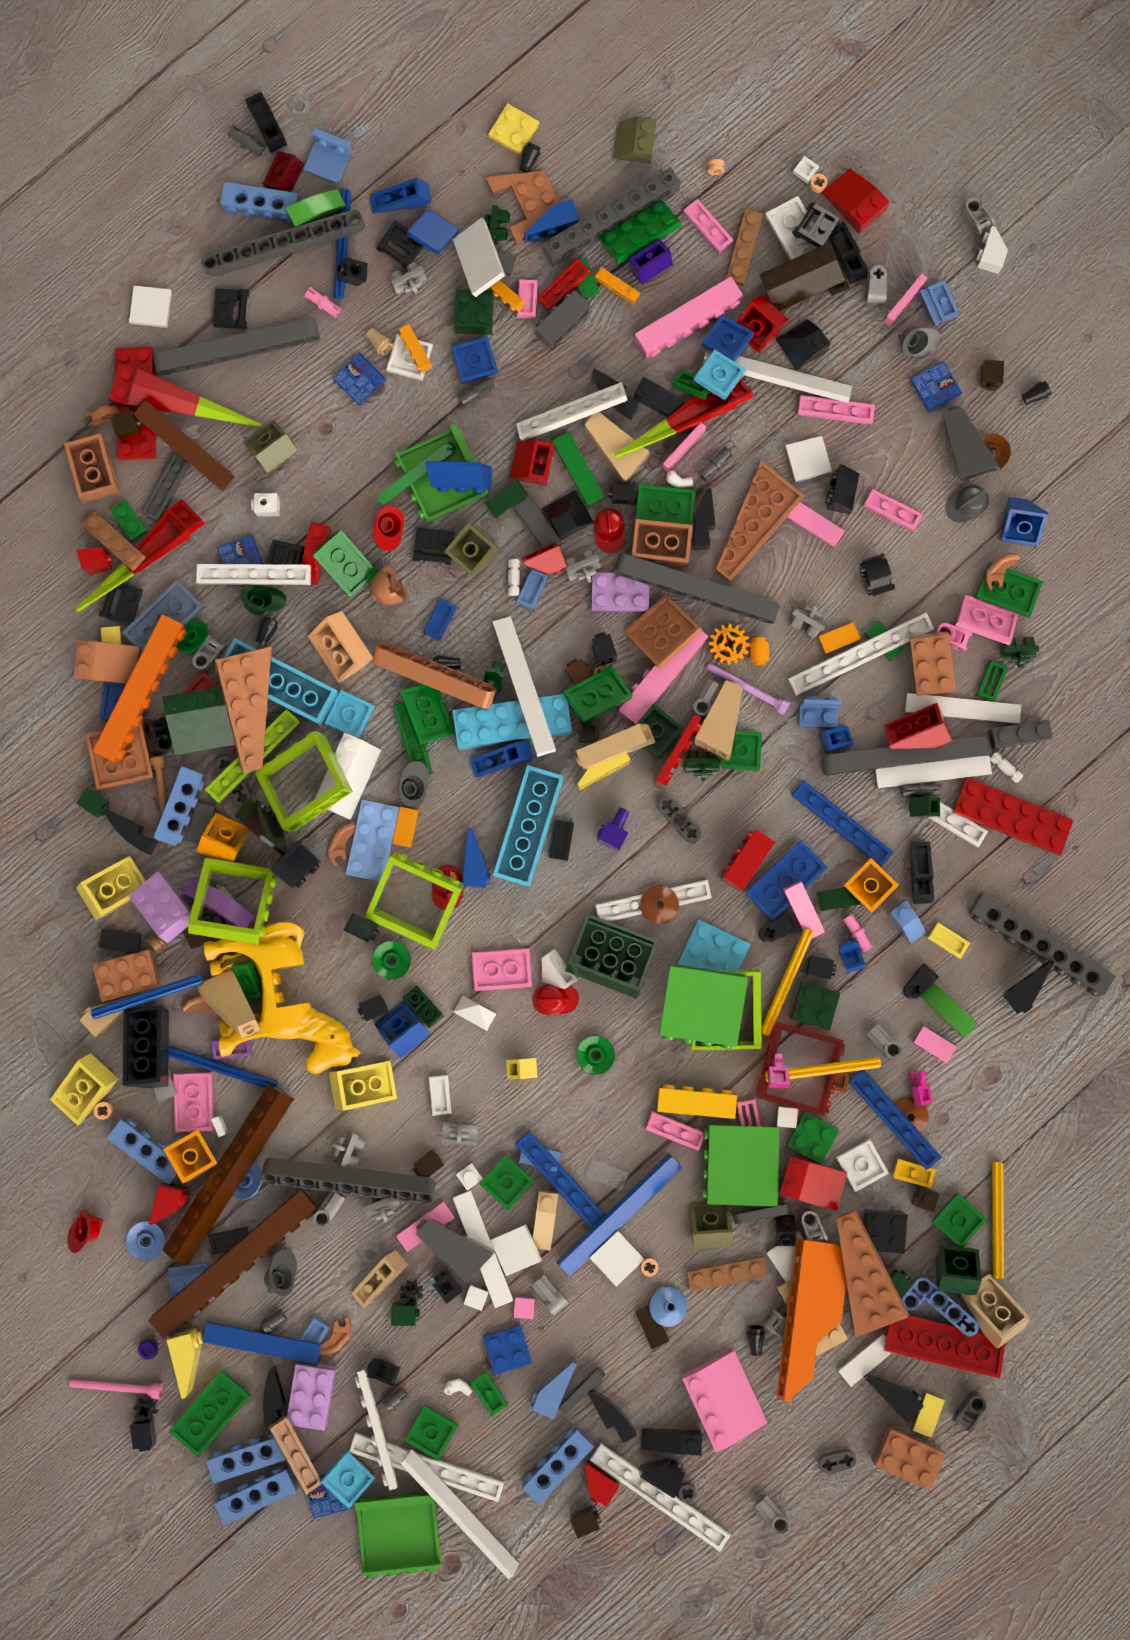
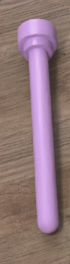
M711 663L706 666L708 671L730 682L735 681L739 683L743 690L773 705L774 709L778 710L777 713L783 716L791 703L786 699L778 700Z

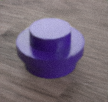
M146 1339L140 1343L138 1353L143 1359H152L158 1353V1345L155 1341Z

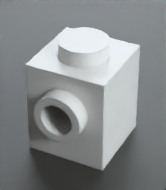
M255 493L254 499L251 500V509L257 517L280 516V497L277 493Z

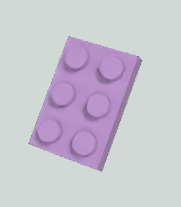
M596 573L592 575V612L645 613L649 610V585L615 573Z

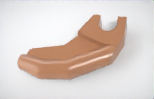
M1007 553L997 558L986 570L985 583L988 591L993 589L992 582H996L998 588L1003 586L1006 569L1018 562L1020 559L1018 553Z
M354 822L345 824L338 829L329 843L328 854L335 867L338 866L336 857L341 856L344 861L347 860L346 841L355 832L356 824Z
M201 995L189 998L181 1006L184 1012L203 1009L215 1017H220L202 999Z
M349 1316L344 1318L346 1321L345 1326H341L339 1320H335L331 1338L321 1344L319 1356H329L339 1351L350 1339L351 1321Z

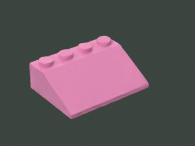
M734 1350L681 1375L715 1452L735 1444L767 1424Z

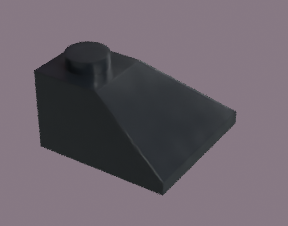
M808 319L776 339L796 371L828 351L831 344L822 330Z
M576 490L542 508L561 541L594 523Z
M666 1458L640 1465L639 1475L646 1482L670 1497L675 1498L684 1478L685 1470L682 1468L683 1464L676 1459L671 1461Z

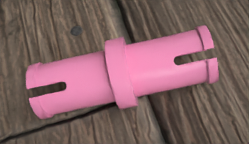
M312 287L306 291L304 297L316 304L318 309L325 310L335 319L340 315L342 308L330 301L328 296L321 295Z
M853 913L842 919L851 932V938L858 941L862 953L873 947L864 933L865 929L861 928Z

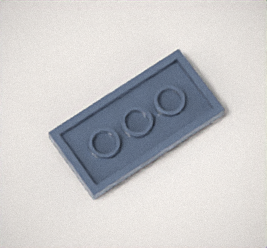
M176 580L122 633L135 646L141 647L140 651L143 653L162 614L186 626L204 606Z

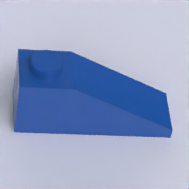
M418 178L370 194L373 213L416 208L431 203L429 184Z
M518 741L473 758L470 761L475 777L478 778L534 759L529 741Z
M468 828L462 883L464 887L486 889V885H490L491 873H487L488 869L473 830Z

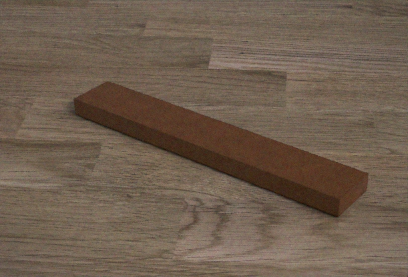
M147 400L133 414L222 491L235 477Z

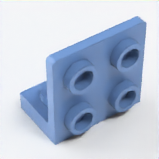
M315 128L313 132L315 143L304 166V171L338 184L352 153L351 144L347 140Z
M815 696L806 697L799 704V727L838 728V708L842 705V701L837 700V697H826L825 700H818V697Z

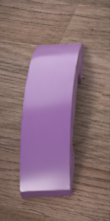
M192 879L181 894L194 902L199 880ZM209 885L204 906L226 919L228 924L248 928L254 921L255 916L236 901Z

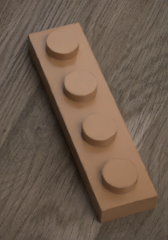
M745 209L726 277V279L732 277L735 283L740 286H744L763 213Z
M95 511L81 524L132 571L145 560L146 557Z
M760 1256L687 1271L690 1291L692 1292L767 1277L764 1257Z
M283 1416L268 1426L303 1492L307 1495L322 1484L320 1482L321 1479L288 1418Z

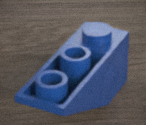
M573 199L554 204L524 233L525 242L530 241L533 243L546 236L554 237L559 232H563L578 223L579 218Z

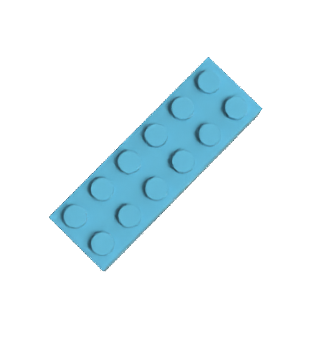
M234 638L224 657L257 649ZM271 657L268 700L322 726L338 695V691Z
M563 694L539 697L551 737L572 734L568 701ZM519 701L492 704L491 708L487 709L471 707L453 710L459 751L531 740Z
M527 765L493 877L525 887H531L564 776Z

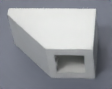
M992 226L989 232L985 231L982 243L985 244L983 249H980L976 260L979 263L977 267L999 274L1008 249L996 227Z

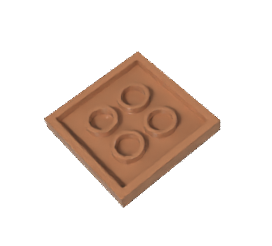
M665 594L624 633L661 669L698 636L702 629Z
M143 722L136 726L133 732L135 734L130 744H127L125 756L118 763L92 752L103 730L85 734L96 789L98 791L154 778L153 768L150 764L148 744L143 731Z

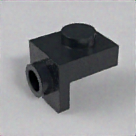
M794 1215L776 1216L774 1220L776 1246H795L796 1225Z
M373 1358L368 1364L366 1377L394 1386L401 1367L381 1358Z

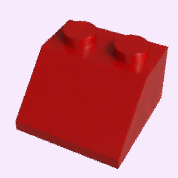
M760 295L751 301L736 323L754 332V336L748 344L760 353L779 334L789 319L764 296Z
M167 1183L159 1185L148 1224L153 1225L183 1208L184 1205H187L190 1198L189 1188L173 1183L170 1185Z

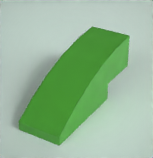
M336 189L296 202L286 207V212L294 227L323 219L345 208L346 204Z
M935 983L920 996L961 1037L965 1038L978 1025L964 1009Z

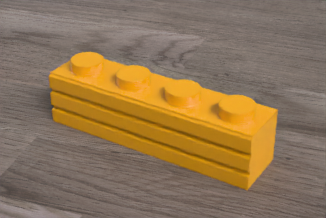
M603 267L595 275V281L634 306L639 299V291Z
M500 280L487 288L488 291L492 290L495 297L499 296L505 305L506 303L509 304V308L512 311L520 312L526 304L521 297Z
M410 324L400 328V334L398 335L401 341L404 340L406 350L410 351L411 354L409 355L412 361L415 360L417 363L415 364L417 370L424 373L431 369L432 364Z

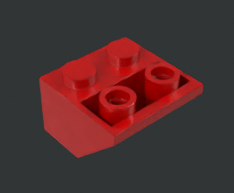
M538 440L517 441L510 479L547 486L554 454V444Z

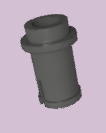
M279 1310V1312L268 1319L264 1318L261 1326L266 1333L269 1331L273 1332V1329L286 1322L287 1318L283 1311Z
M400 1387L390 1397H385L383 1404L389 1412L391 1410L394 1411L397 1405L408 1398V1395Z

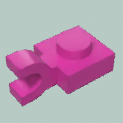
M774 1053V1059L771 1060L772 1066L768 1068L769 1087L789 1088V1068L783 1067L782 1054Z
M926 1071L918 1072V1078L916 1072L908 1073L910 1081L915 1084L912 1087L915 1106L931 1104L930 1084H926L925 1081Z

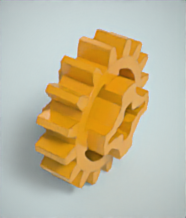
M731 624L728 625V628L721 625V631L715 629L716 636H710L713 642H709L708 646L713 648L709 652L710 654L715 653L713 659L719 658L720 664L726 661L727 666H729L731 661H733L737 665V659L743 661L744 656L742 654L747 655L749 652L745 649L750 647V644L746 643L749 636L744 637L745 630L738 631V625L735 629L732 628ZM730 633H733L738 637H733L730 635ZM722 636V643L717 645V639ZM727 641L733 643L732 650L729 646L725 647ZM742 644L741 651L737 654L736 647ZM721 652L728 654L729 657L722 655Z

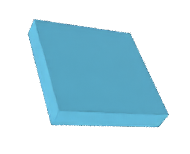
M714 349L695 375L693 381L726 400L746 372V369Z
M340 689L324 724L360 739L375 705Z
M346 1450L320 1482L349 1509L374 1481L375 1477Z

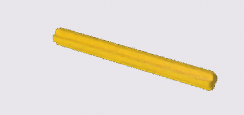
M804 928L762 1024L761 1031L766 1036H769L812 939L814 931Z
M879 1057L789 1068V1079L880 1068L881 1061ZM768 1071L765 1072V1079H766L767 1082H768Z
M1000 1161L992 1162V1276L995 1279L1004 1278L1003 1162Z

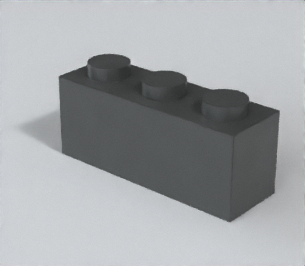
M576 290L572 294L568 293L562 299L563 302L558 307L554 306L550 310L549 316L545 320L541 319L535 326V335L550 350L591 312V305Z
M1050 720L992 728L988 731L992 750L1044 742L1053 738Z

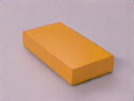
M854 622L818 636L825 655L861 640Z
M400 807L392 842L393 845L412 847L419 810Z

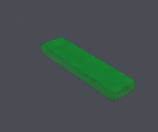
M567 432L552 440L587 507L603 500L605 497L570 433Z
M403 703L394 704L393 708L409 761H420L426 765L429 774L433 773L425 744L418 746Z

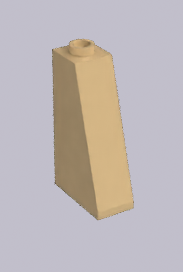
M600 412L587 416L584 420V430L621 482L628 483L647 460L650 452L642 447L614 459L616 452L635 440Z
M725 681L694 741L695 745L729 761L743 693V688L739 683Z
M637 724L576 750V760L580 767L589 769L653 744L655 740L648 724Z
M229 970L204 981L203 984L197 985L202 999L241 1038L250 1036L260 1030L233 970Z

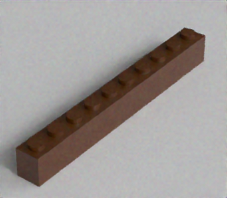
M268 1084L162 1249L172 1260L188 1265L293 1102L294 1098L284 1090Z
M300 1188L149 1318L148 1322L163 1339L167 1335L172 1337L179 1330L178 1326L181 1323L187 1324L194 1317L193 1313L198 1309L202 1311L209 1305V1299L213 1296L215 1298L220 1296L225 1291L223 1287L228 1283L231 1285L240 1278L239 1274L243 1270L249 1271L255 1265L254 1261L258 1257L262 1259L270 1252L269 1248L272 1245L278 1246L284 1241L286 1233L289 1231L293 1233L301 1226L299 1224L300 1221L304 1218L306 1220L311 1218L316 1213L314 1211L316 1204Z

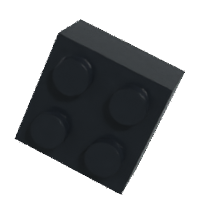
M865 1209L864 1227L877 1252L905 1254L908 1214L899 1211Z

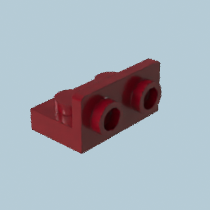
M278 151L262 184L268 189L292 192L304 164L295 155Z

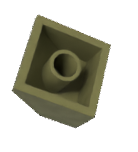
M638 116L619 122L614 159L651 164L657 119Z
M274 420L243 442L267 473L276 469L281 462L291 458L298 451L286 433Z
M468 522L444 552L471 576H474L492 561L501 548L473 524Z
M690 1204L693 1249L733 1247V1231L729 1205Z

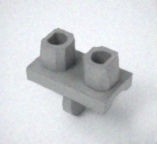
M415 262L406 267L408 273L404 275L400 271L391 273V282L397 295L410 291L416 295L418 294L417 288L427 281L424 269Z
M590 550L581 554L583 560L578 563L575 558H569L565 561L567 565L565 569L570 582L576 579L579 581L586 579L590 583L592 582L590 576L596 574V570L601 569L597 554L594 555Z
M816 604L814 608L806 605L804 610L809 612L810 615L796 607L792 614L794 616L790 625L800 629L803 622L810 624L806 634L815 638L820 631H823L826 624L813 617L816 616L821 619L823 615L817 611L819 605Z
M443 1123L442 1143L477 1145L478 1125Z
M349 1130L346 1139L340 1137L338 1143L332 1142L331 1146L335 1148L333 1155L338 1157L336 1163L342 1167L356 1168L359 1158L351 1155L353 1148L362 1151L366 1141L355 1132Z
M365 1196L363 1211L368 1217L374 1215L376 1220L383 1218L386 1223L389 1222L388 1216L394 1214L393 1207L401 1203L400 1200L384 1198L377 1202L375 1197Z

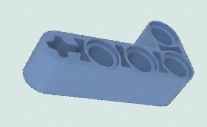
M918 1278L903 1295L902 1302L907 1310L917 1309L926 1300L963 1334L974 1336L979 1330L976 1320L944 1292L937 1291V1286L927 1278ZM920 1281L928 1283L929 1289L926 1292L918 1290V1283ZM936 1294H941L944 1297V1302L940 1306L933 1303V1297ZM907 1296L915 1297V1306L908 1307L905 1304ZM953 1307L959 1310V1316L956 1319H951L948 1315V1311ZM963 1315L967 1316L964 1318L967 1323H974L972 1326L974 1328L973 1331L968 1330L966 1332V1326L963 1323H960V1326L956 1324L962 1319Z

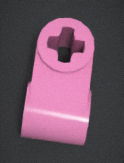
M948 623L941 624L933 631L935 633L940 632V629H945L949 633L951 647L959 651H967L966 645L969 637L972 636L971 631Z

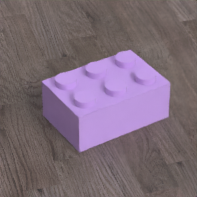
M159 871L128 895L158 937L169 943L188 927L191 914L190 907L170 881Z
M300 1361L296 1363L287 1418L292 1426L325 1431L328 1426L337 1370L336 1366L315 1365Z

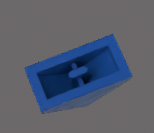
M848 726L827 730L819 735L825 753L854 744Z

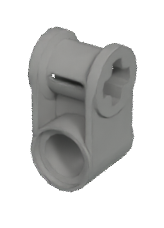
M969 198L962 208V214L973 232L980 236L984 230L995 226V220L979 198ZM968 206H974L976 211H971Z
M881 265L874 266L868 274L866 303H886L887 270Z
M209 635L192 658L194 667L201 673L208 672L214 665V660L222 656L226 645H221L213 639L212 635ZM200 659H207V663L204 666H198Z
M803 1209L799 1214V1220L806 1240L828 1242V1237L818 1215L812 1209ZM807 1214H813L814 1218L810 1223L804 1222Z
M773 1309L771 1317L762 1325L773 1334L784 1339L786 1317Z

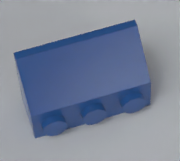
M426 461L425 465L430 485L437 488V492H449V489H455V492L467 493V489H472L474 493H485V490H491L492 467L481 462Z

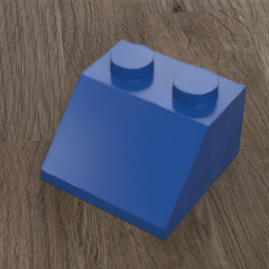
M405 1001L401 1002L374 1024L387 1045L400 1059L431 1035Z

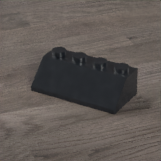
M162 1005L125 1009L123 1023V1086L140 1088L168 1087L169 1010Z

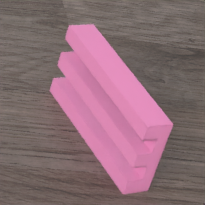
M755 1098L736 1103L740 1126H745L742 1105L745 1106L748 1126H753L748 1104H752L756 1126H761Z

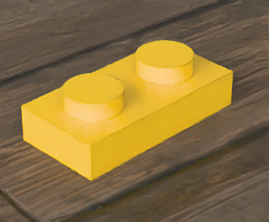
M897 1159L892 1178L931 1188L936 1169L929 1168L926 1170L922 1165Z

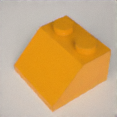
M215 812L201 836L196 852L212 859L235 862L250 830L246 826Z
M869 858L844 884L871 913L899 886L872 858Z
M199 1130L163 1149L182 1184L204 1174L217 1165Z

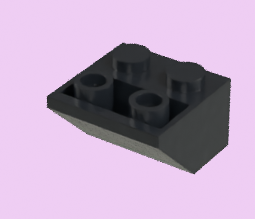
M842 464L839 465L837 470L834 469L829 483L832 488H830L826 498V504H829L828 510L845 514L852 512L860 473Z

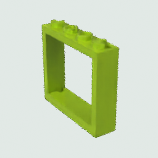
M317 731L308 733L306 738L292 744L287 751L277 754L275 759L263 764L262 768L255 772L282 829L293 833L353 792L325 735ZM317 745L337 785L288 817L269 776Z
M394 852L388 860L364 918L435 950L464 884L456 880V877L445 876L438 869H430L421 861H413L408 859V856L405 854L401 855ZM394 865L453 892L435 935L376 908Z
M205 858L188 922L189 933L259 945L260 937L265 935L266 927L263 926L264 921H268L269 917L267 906L268 904L271 905L273 900L271 889L276 887L277 877H274V873L270 870L271 868ZM212 872L265 881L254 929L200 920Z
M719 970L751 976L752 1040H738L737 1047L732 1046V1049L722 1048L720 1044L714 1043L712 1046L702 1045L701 1041L694 1040L693 1043H687V1045L691 1046V1050L762 1049L760 970Z

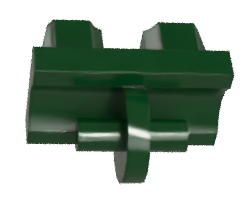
M492 205L491 216L485 215V221L494 245H498V241L508 240V229L500 228V223H509L510 213L508 210L499 209L498 205Z
M1013 637L1010 645L1004 644L1001 658H1010L1011 663H1017L1018 668H1023L1024 662H1030L1031 657H1036V653L1039 652V645H1035L1034 637H1025L1022 639V646H1016V638Z
M497 661L493 662L491 668L487 666L483 679L484 682L496 688L495 694L497 692L500 693L505 673H503L505 665Z
M688 751V756L685 760V772H693V776H701V781H705L706 776L720 771V758L717 755L706 751V758H699L698 751Z

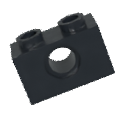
M605 632L595 635V638L592 639L591 647L597 665L601 666L616 662L617 653L611 635H606Z

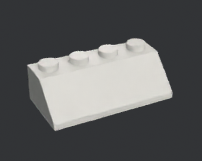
M347 733L343 734L335 752V757L353 792L327 810L347 819H352L382 750ZM329 769L316 798L337 785Z

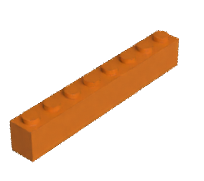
M163 614L161 615L92 752L115 763L124 758L125 748L128 743L132 742L135 735L133 732L136 726L141 724L143 720L142 714L145 709L149 708L152 702L150 698L153 692L158 690L161 676L165 675L168 671L170 658H174L178 648L176 646L179 640L182 641L186 635V627L182 623Z

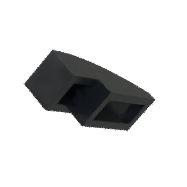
M262 92L246 98L245 102L270 153L287 146L284 135Z
M845 223L836 225L829 239L850 285L868 278V268L860 256V249Z
M595 368L592 371V378L599 390L619 383ZM627 396V401L613 407L623 416L632 420L639 408V402Z
M708 488L698 509L694 526V550L709 549V530H714L716 526L711 488Z
M105 809L104 814L127 842L144 853L152 855L158 841L141 834L144 826Z
M930 841L911 842L910 865L913 904L933 903L935 898Z
M276 1366L269 1370L263 1397V1414L267 1434L271 1433L268 1426L282 1418L280 1409L284 1408L287 1404Z
M593 1389L588 1393L606 1429L614 1426L623 1443L637 1436V1432L630 1420L611 1400Z

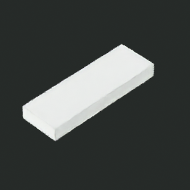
M940 802V817L928 818L978 848L988 831L971 820L953 814V809Z
M883 1333L838 1370L851 1387L891 1354L890 1352L883 1351L886 1338Z

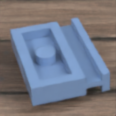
M945 280L919 291L933 326L959 316L960 313Z
M208 1263L169 1267L171 1297L178 1294L206 1270Z

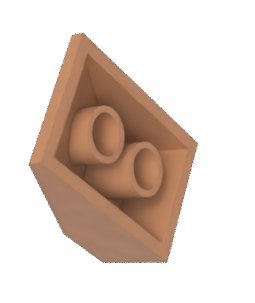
M77 640L74 678L127 684L139 660L141 647Z

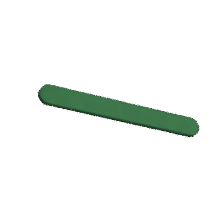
M451 442L443 445L379 493L377 497L378 502L381 504L389 502L427 473L426 461L442 462L454 453L455 445Z

